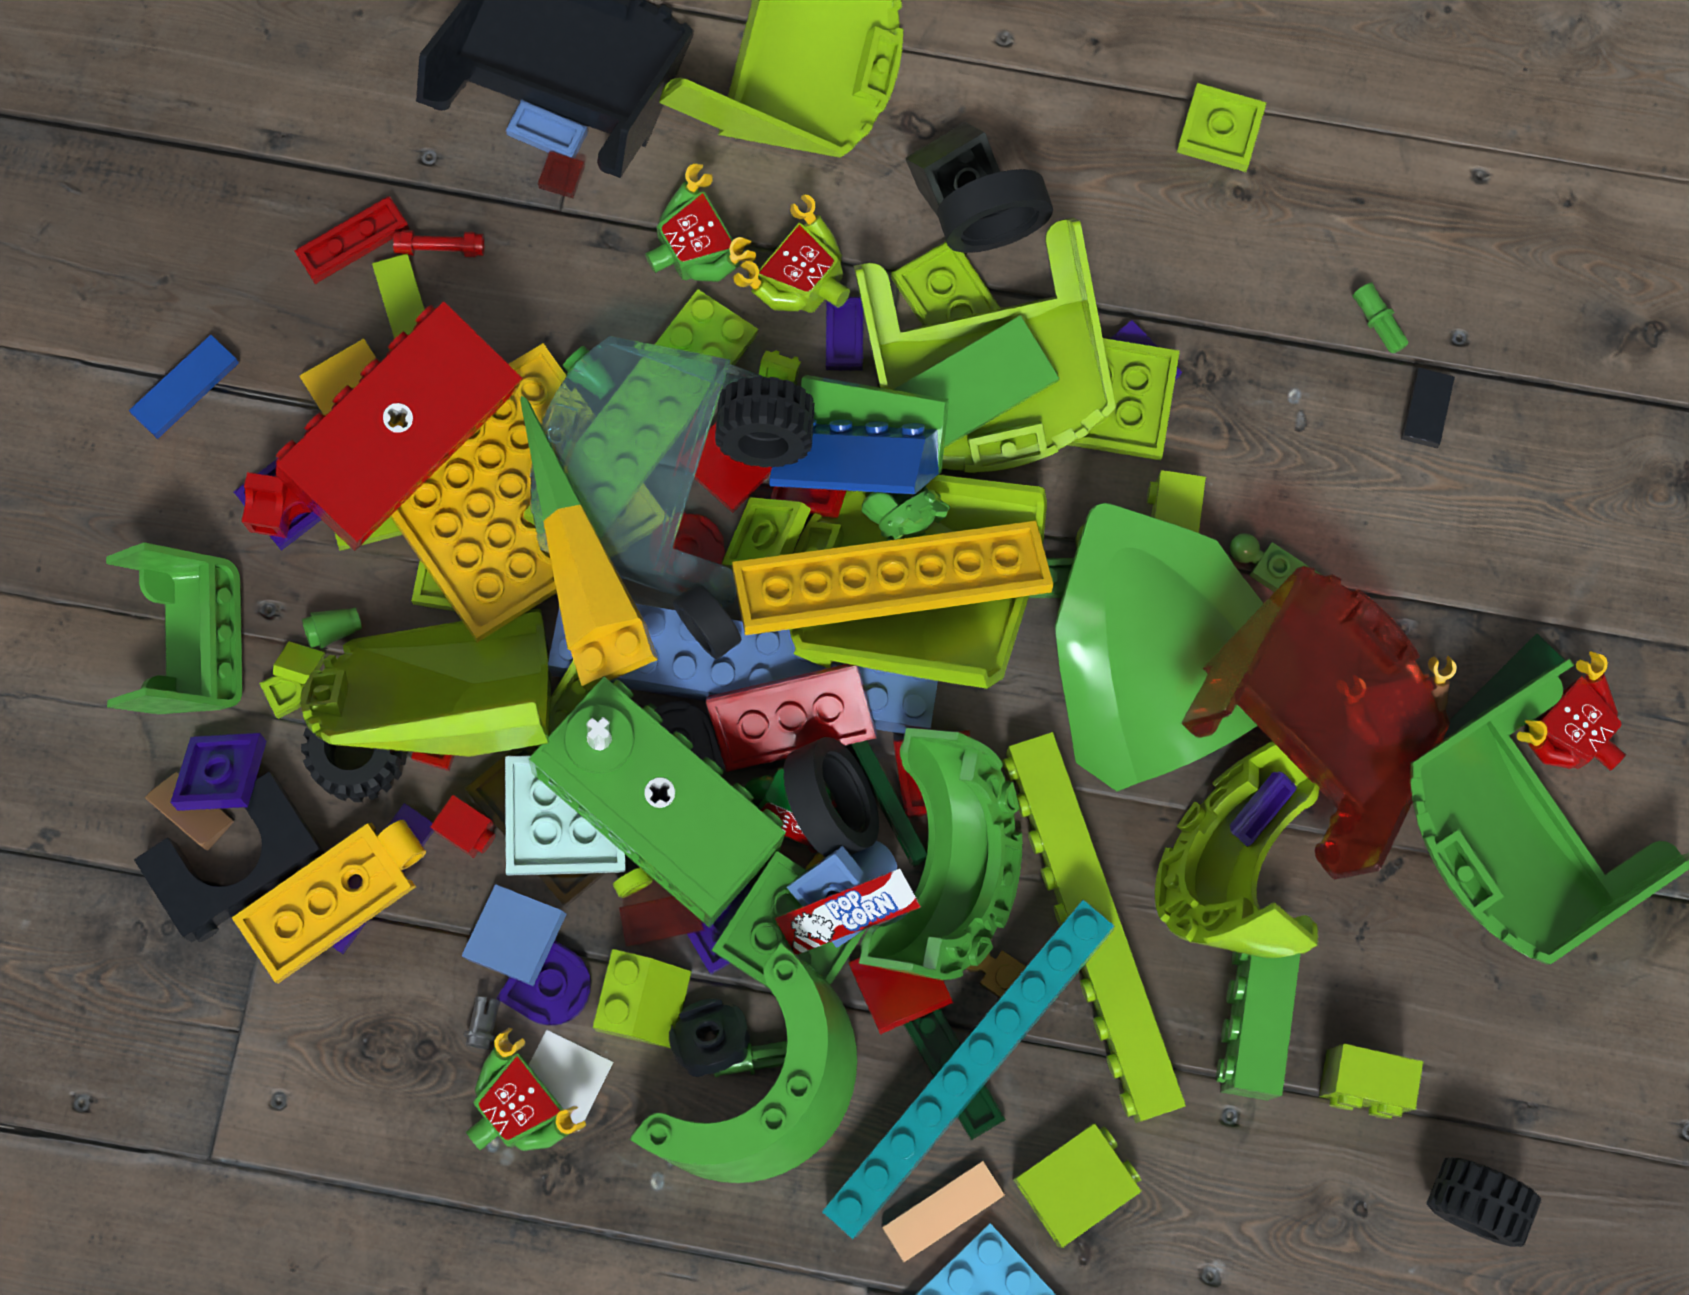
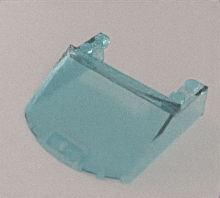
M609 336L589 351L570 371L549 404L541 426L620 577L678 597L694 584L699 583L715 597L723 608H726L734 603L737 593L733 571L723 565L673 549V545L722 389H726V386L731 382H738L742 378H753V376L762 375L731 365L730 359ZM531 462V514L533 513L537 532L536 538L540 550L549 553L533 464Z

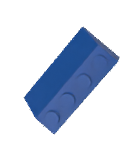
M814 419L811 451L808 452L804 459H798V462L794 464L772 467L769 483L770 486L916 494L939 474L938 432L934 429H925V425L920 423H909L902 425V428L888 427L887 422H869L865 426H852V421L835 420L831 421L830 425L817 424V420Z

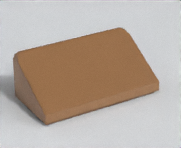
M175 772L150 791L145 799L197 844L208 851L234 821L220 809L177 811L170 803L179 776Z

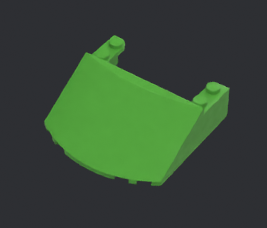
M1570 659L1549 668L1494 706L1483 711L1411 763V791L1418 826L1425 846L1446 885L1464 908L1491 934L1516 951L1547 965L1564 956L1689 870V853L1681 855L1673 844L1666 841H1657L1647 845L1604 874L1509 736L1526 725V719H1535L1560 701L1563 694V686L1558 676L1574 666Z

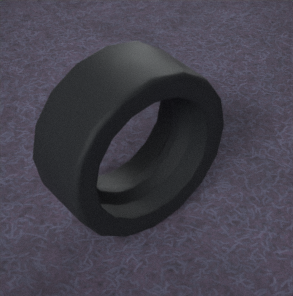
M699 583L694 584L673 601L677 614L689 632L703 649L716 660L742 641L738 629L727 612L703 585Z

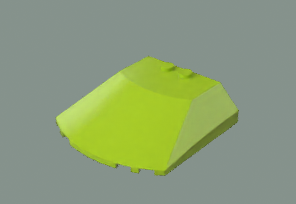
M938 475L926 484L928 490H934L936 494L941 495V500L949 505L950 509L947 511L946 517L939 523L933 521L929 528L924 530L926 534L923 536L1036 521L1042 544L1044 543L1047 498L1043 487ZM847 490L838 518L823 517L820 514L814 513L804 529L794 553L887 541L885 537L881 536L879 525L862 513L863 501L874 492ZM1029 596L789 630L795 649L799 654L901 675L988 689L1004 678Z
M531 609L478 643L463 621L351 639L342 645L344 654L336 658V655H328L323 660L325 669L322 672L321 670H314L305 682L301 692V710L306 725L320 739L333 745L469 757L549 743L551 672L547 666L549 656L542 612L540 609Z

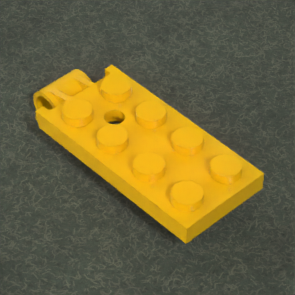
M405 820L394 822L379 835L376 834L377 829L373 823H367L232 917L274 982L278 984L416 887L411 879H407L402 870L418 862L426 854V851ZM353 875H360L362 877V885L357 889H351L348 885L349 878Z

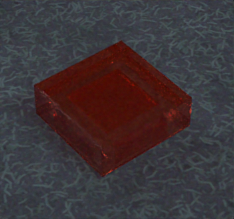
M550 151L538 181L539 188L573 199L585 169L584 161Z

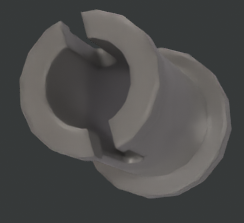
M475 997L469 1031H464V1036L467 1037L466 1045L480 1049H489L490 1043L495 1042L496 1037L492 1036L500 1001L491 998L485 1015L484 1008L487 997Z

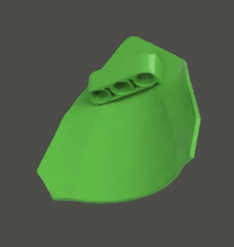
M1098 504L1089 511L1054 628L1075 762L1117 792L1188 765L1231 743L1270 717L1289 697L1300 689L1293 641L1243 578L1217 540L1112 504Z

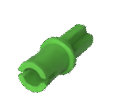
M1373 283L1366 284L1355 291L1352 296L1369 321L1367 323L1368 327H1374L1388 351L1397 353L1408 345V340L1392 316L1394 314L1393 309H1388Z
M783 1041L752 1047L749 1043L747 1046L748 1055L743 1062L734 1064L724 1071L714 1073V1075L719 1077L750 1071L751 1075H753L755 1070L783 1066L787 1042Z

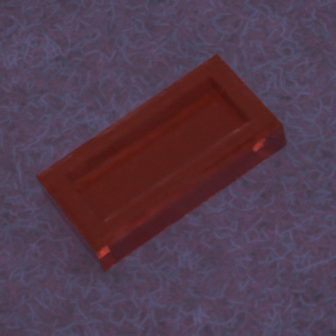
M673 896L619 907L625 943L628 947L705 931L704 923Z

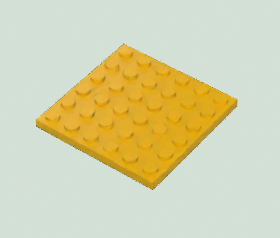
M544 343L509 363L523 378L517 391L390 516L477 643L557 593L546 533L524 518L525 510L538 495L521 407V396L530 402L560 464L563 463L597 419ZM645 484L601 540L610 559L651 535L661 525L669 521L668 516Z

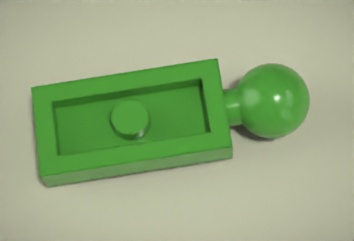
M1248 533L1235 536L1230 543V554L1236 561L1240 563L1253 562L1256 564L1249 574L1250 577L1310 617H1313L1318 612L1335 583L1273 542L1268 545L1264 552L1260 550L1258 540Z

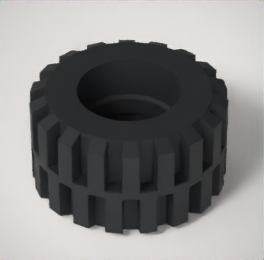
M753 376V378H742L738 382H731L726 386V389H722L718 399L715 433L716 445L720 447V451L724 455L730 456V459L750 466L782 467L786 464H794L798 462V459H804L812 448L815 403H813L811 394L806 393V389L794 385V382L780 380L776 377Z
M307 727L303 734L307 739V743L301 744V752L306 756V759L303 760L305 768L311 773L310 776L326 792L330 795H335L343 801L350 798L353 802H363V797L373 800L379 797L377 792L382 789L387 793L392 788L390 785L392 779L399 780L402 772L399 770L400 765L406 764L407 757L403 751L375 748L371 759L364 766L354 770H343L336 766L334 760L337 745L329 744L320 739Z
M1451 1157L1443 1159L1426 1205L1440 1218L1470 1233L1502 1245L1522 1247L1526 1243L1542 1199L1532 1188L1502 1172L1467 1159Z

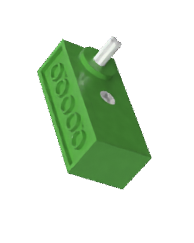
M604 676L549 736V743L542 744L529 758L532 774L697 918L710 927L782 845L786 833L781 829L784 823L770 810L765 809L761 812L751 803L754 799L753 796L738 783L731 786L721 777L723 774L722 769L708 757L701 760L691 751L693 748L692 743L678 731H675L673 734L668 732L660 725L663 719L657 712L647 705L642 709L632 701L633 693L622 682L615 680L612 683ZM665 796L667 797V802L665 803L659 799ZM653 797L659 800L656 804L653 803Z

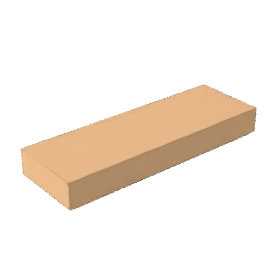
M982 1161L883 1226L882 1229L902 1261L906 1262L1004 1197L1005 1194L984 1161Z

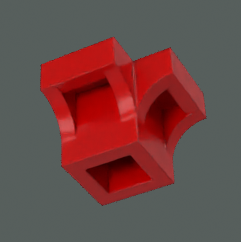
M247 472L244 483L245 507L241 522L251 533L287 538L292 520L299 514L312 513V510L278 477Z

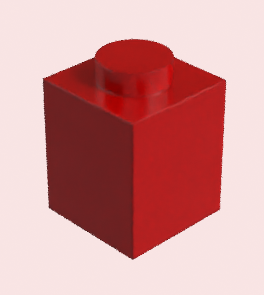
M454 795L451 796L430 826L437 835L473 859L478 852L485 853L496 836L493 833L496 826L492 820Z

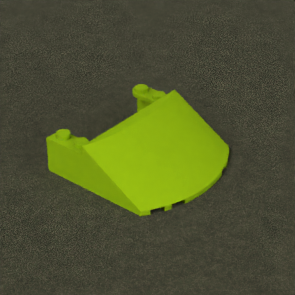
M752 0L728 97L688 79L675 78L663 87L659 103L719 128L718 135L841 158L851 151L863 137L869 134L878 115L887 106L894 89L903 46V29L899 28L898 10L902 8L901 0Z
M1072 217L1056 221L1048 228L1045 235L1055 297L905 330L899 329L890 281L885 269L876 263H864L854 266L880 388L891 390L897 388L1020 315L1060 378L1058 382L944 448L942 469L964 472H988L1014 468L1038 461L1057 453L1059 449L1086 436L1089 430L1104 417L1107 418L1116 408L1080 220Z

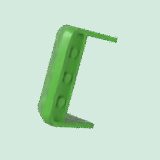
M145 542L107 556L106 564L139 570V585L144 596L152 602L165 604L166 676L156 675L150 677L143 682L141 689L108 699L107 708L151 714H172L223 710L237 705L242 697L240 575L236 566L225 558Z

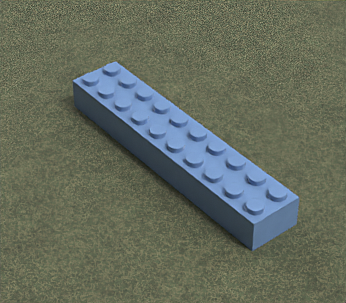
M635 604L647 624L658 660L617 677L610 682L613 683L615 680H619L628 689L706 701L707 696L827 668L794 655L795 646L789 629L745 635L743 623L738 620L732 621L738 629L742 641L716 660L696 641L680 619L676 610ZM559 606L547 666L552 676L563 678L573 661L571 651L567 648ZM833 661L831 667L844 665L846 663ZM859 666L876 730L905 734L906 728L930 730L938 681Z

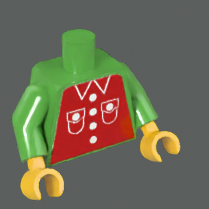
M691 164L687 168L685 174L687 182H683L659 219L657 233L661 245L645 253V256L654 273L673 264L682 280L693 279L694 281L719 282L740 266V261L753 262L756 259V253L750 250L743 253L744 248L751 243V240L743 237L733 240L705 192L699 193V187H708L713 181L712 175L707 173L698 180L697 176L698 172L703 168L702 164Z
M511 1027L496 1037L495 1047L485 1060L475 1086L477 1098L473 1103L484 1117L468 1129L466 1134L480 1151L498 1136L507 1147L513 1148L516 1146L522 1151L550 1148L568 1134L586 1126L585 1121L574 1124L571 1119L572 1112L578 1109L577 1106L564 1110L525 1059L518 1053L512 1057V1054L524 1046L525 1040L521 1038L514 1045L511 1044L508 1040V1034L512 1031Z

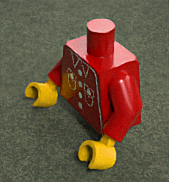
M1590 651L1591 664L1581 659L1578 660L1576 668L1578 671L1586 674L1585 679L1581 676L1572 682L1563 691L1560 701L1548 709L1538 721L1526 719L1525 723L1529 726L1528 732L1519 731L1517 733V739L1521 742H1527L1543 764L1566 769L1573 767L1580 769L1593 758H1596L1611 771L1626 756L1620 748L1610 741V738L1618 731L1622 723L1618 718V711L1604 673L1608 664L1604 655Z

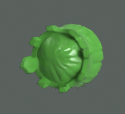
M926 485L916 494L893 493L889 495L883 492H874L867 496L862 503V513L879 525L881 536L885 537L887 541L925 535L924 530H927L933 521L939 523L946 517L947 511L950 509V506L941 500V495L936 494L934 490H928Z

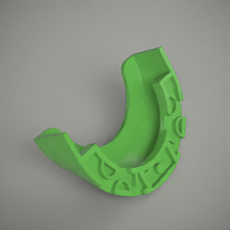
M906 728L904 741L900 747V758L904 769L912 776L921 791L928 818L929 833L926 863L920 883L914 894L921 907L899 915L889 922L869 928L861 942L859 964L933 979L951 980L963 976V971L970 965L978 966L993 949L991 939L997 927L1004 928L1016 897L1021 871L1022 833L1016 832L1014 813L1020 808L1013 782L1005 781L1000 770L1003 762L988 746L959 732Z
M781 942L775 947L776 950L767 960L763 970L765 983L771 989L781 1007L787 1029L785 1061L771 1090L748 1111L736 1117L718 1122H692L673 1117L667 1113L657 1112L649 1115L639 1127L637 1126L630 1137V1140L643 1149L698 1177L718 1182L746 1183L781 1175L799 1166L823 1147L836 1131L850 1104L856 1081L857 1048L849 1016L842 1001L825 978Z

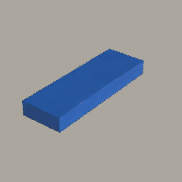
M210 335L140 399L129 412L158 439L235 368L239 362L220 342Z

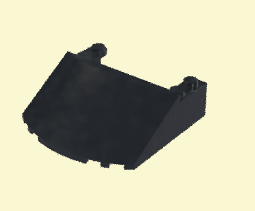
M461 0L419 55L416 102L432 107L435 110H447L451 107V103L460 91L466 87L468 81L514 99L524 100L562 117L610 134L598 153L597 164L602 172L621 178L640 147L646 148L664 106L659 103L662 89L670 80L675 79L693 38L694 30L687 23L680 25L673 19V10L663 4L658 8L647 0Z

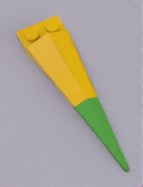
M521 396V407L567 648L571 651L581 686L588 691L594 688L604 676L611 681L658 660L647 624L590 522L530 402Z

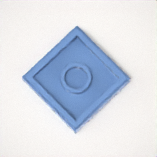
M495 884L463 951L462 957L534 986L567 914L560 909Z

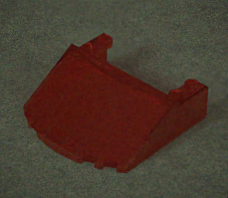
M1302 566L1297 568L1203 667L1208 675L1181 724L1192 735L1199 738L1207 737L1215 733L1222 719L1230 716L1236 705H1238L1307 778L1320 787L1319 790L1337 808V811L1330 816V825L1322 841L1315 847L1317 861L1333 880L1381 870L1413 803L1411 763L1442 742L1450 722L1446 709L1439 711L1431 692L1437 688L1432 676L1424 677L1416 662L1420 657L1418 651L1396 622L1364 592L1359 589L1351 591L1342 585L1341 578L1333 574L1324 576L1316 573L1315 568Z

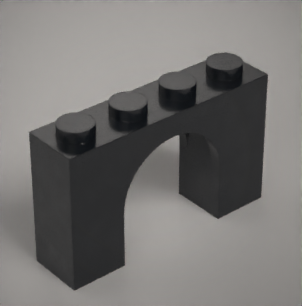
M270 772L255 781L249 805L245 807L259 830L262 850L256 867L242 881L224 887L205 884L198 877L179 845L169 838H166L134 859L181 936L190 942L195 940L203 942L219 931L218 925L238 914L325 853L278 779Z

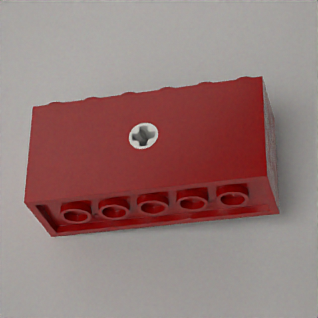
M444 301L436 309L432 305L428 306L415 320L417 324L409 335L403 331L390 343L386 358L381 362L377 358L372 360L360 373L362 378L354 389L349 385L343 388L332 400L334 405L326 416L319 412L304 427L306 432L298 443L292 439L276 454L278 458L276 461V476L354 551L517 391L523 379ZM399 421L403 423V427L400 425H396L394 428L389 426L390 422L393 424Z

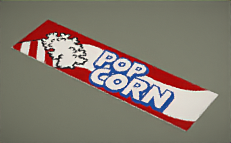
M897 869L778 916L775 920L791 949L798 955L918 909L921 906L902 871Z

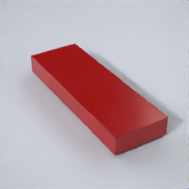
M387 196L294 250L314 284H317L392 240L395 231L409 230L410 228L391 197Z

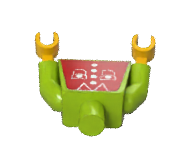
M804 194L801 196V199L807 205L806 213L801 212L795 203L791 204L790 212L795 218L804 219L806 221L805 226L798 223L760 269L751 261H745L740 264L742 269L748 272L749 279H746L740 273H736L733 277L737 286H751L752 293L775 311L803 310L812 313L816 311L824 300L839 308L846 302L850 294V289L840 283L843 277L841 267L842 254L836 239L820 215H814L813 212L816 207L814 199Z

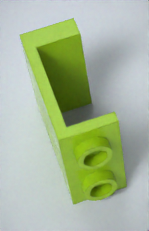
M1095 1123L1088 1126L1083 1132L1013 1179L1058 1248H1063L1142 1192L1137 1185L1141 1181L1140 1176L1128 1160L1123 1163L1113 1150L1118 1145L1104 1126L1101 1129Z

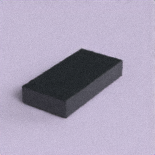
M1423 368L1417 369L1402 432V440L1433 448L1439 447L1455 376Z

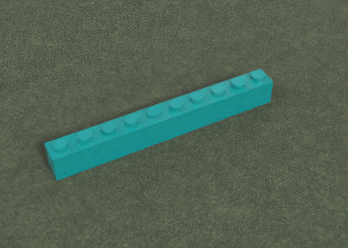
M1081 901L822 1212L852 1239L860 1235L1113 932L1114 925L1087 902Z

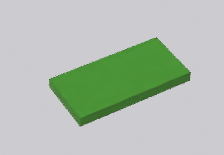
M1020 315L893 390L949 399L944 448L1058 382L1060 378Z
M809 375L802 377L801 387L806 389V393L811 394L813 403H815L814 419L817 420V424L830 425L831 421L850 420L852 421V426H865L869 422H887L888 427L902 428L904 424L920 423L925 425V429L937 430L939 474L942 473L949 399Z

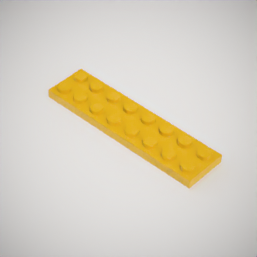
M1036 521L732 562V571L745 635L1052 593L1053 580Z

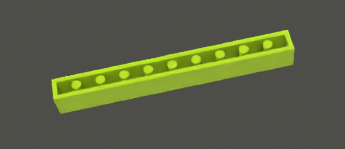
M1051 732L1011 745L1006 752L1007 758L1002 760L1008 780H1015L1020 793L1017 795L1020 815L1022 818L1028 816L1032 831L1028 832L1031 847L1035 854L1041 853L1045 867L1041 868L1044 884L1048 891L1054 890L1058 904L1054 905V912L1059 926L1061 927L1082 900L1087 902L1114 925L1113 932L1082 967L1081 970L1085 979L1080 980V986L1086 1002L1093 1001L1098 1017L1093 1018V1023L1097 1035L1101 1041L1106 1039L1111 1055L1106 1056L1110 1072L1114 1079L1120 1078L1125 1093L1120 1094V1100L1127 1117L1133 1116L1135 1123L1185 1107V1101L1054 734Z

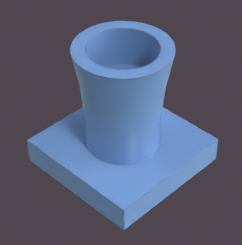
M878 841L871 847L852 855L841 846L794 879L787 888L804 907L897 870V863L891 851ZM863 930L831 942L838 948Z

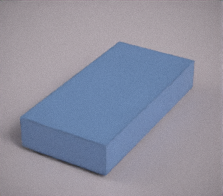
M521 100L506 129L508 136L572 163L588 134L586 126L524 100Z

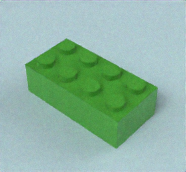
M1235 951L1232 952V964L1237 965L1236 979L1229 981L1226 998L1227 1003L1232 1004L1230 1019L1224 1020L1221 1033V1042L1227 1043L1225 1059H1219L1216 1070V1082H1221V1093L1261 1100H1271L1282 1096L1301 953L1281 958H1265Z

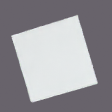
M546 1030L529 1066L564 1110L572 1106L578 1107L571 1114L573 1123L577 1124L585 1121L613 1062Z

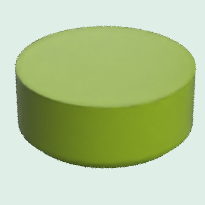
M639 867L620 877L612 885L618 896L625 898L647 887L653 882V878Z

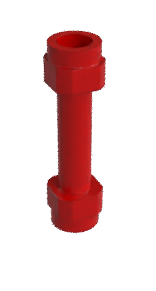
M402 230L394 232L393 248L394 253L402 255H414L415 250L460 251L464 252L465 257L484 256L485 239L484 234L476 232H464V237L419 236L415 235L413 230Z

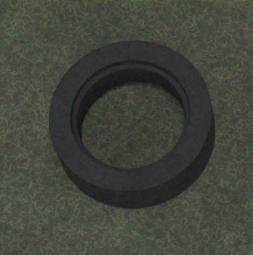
M1028 169L1001 171L973 180L949 194L941 202L937 210L948 247L962 253L983 252L1014 243L1037 231L1053 214V206L1042 175Z
M823 737L789 753L784 764L786 795L795 820L810 844L824 857H827L841 846L850 855L871 847L876 842L879 833L877 805L868 779L852 753L842 743L831 737ZM825 783L835 799L840 816L830 801Z

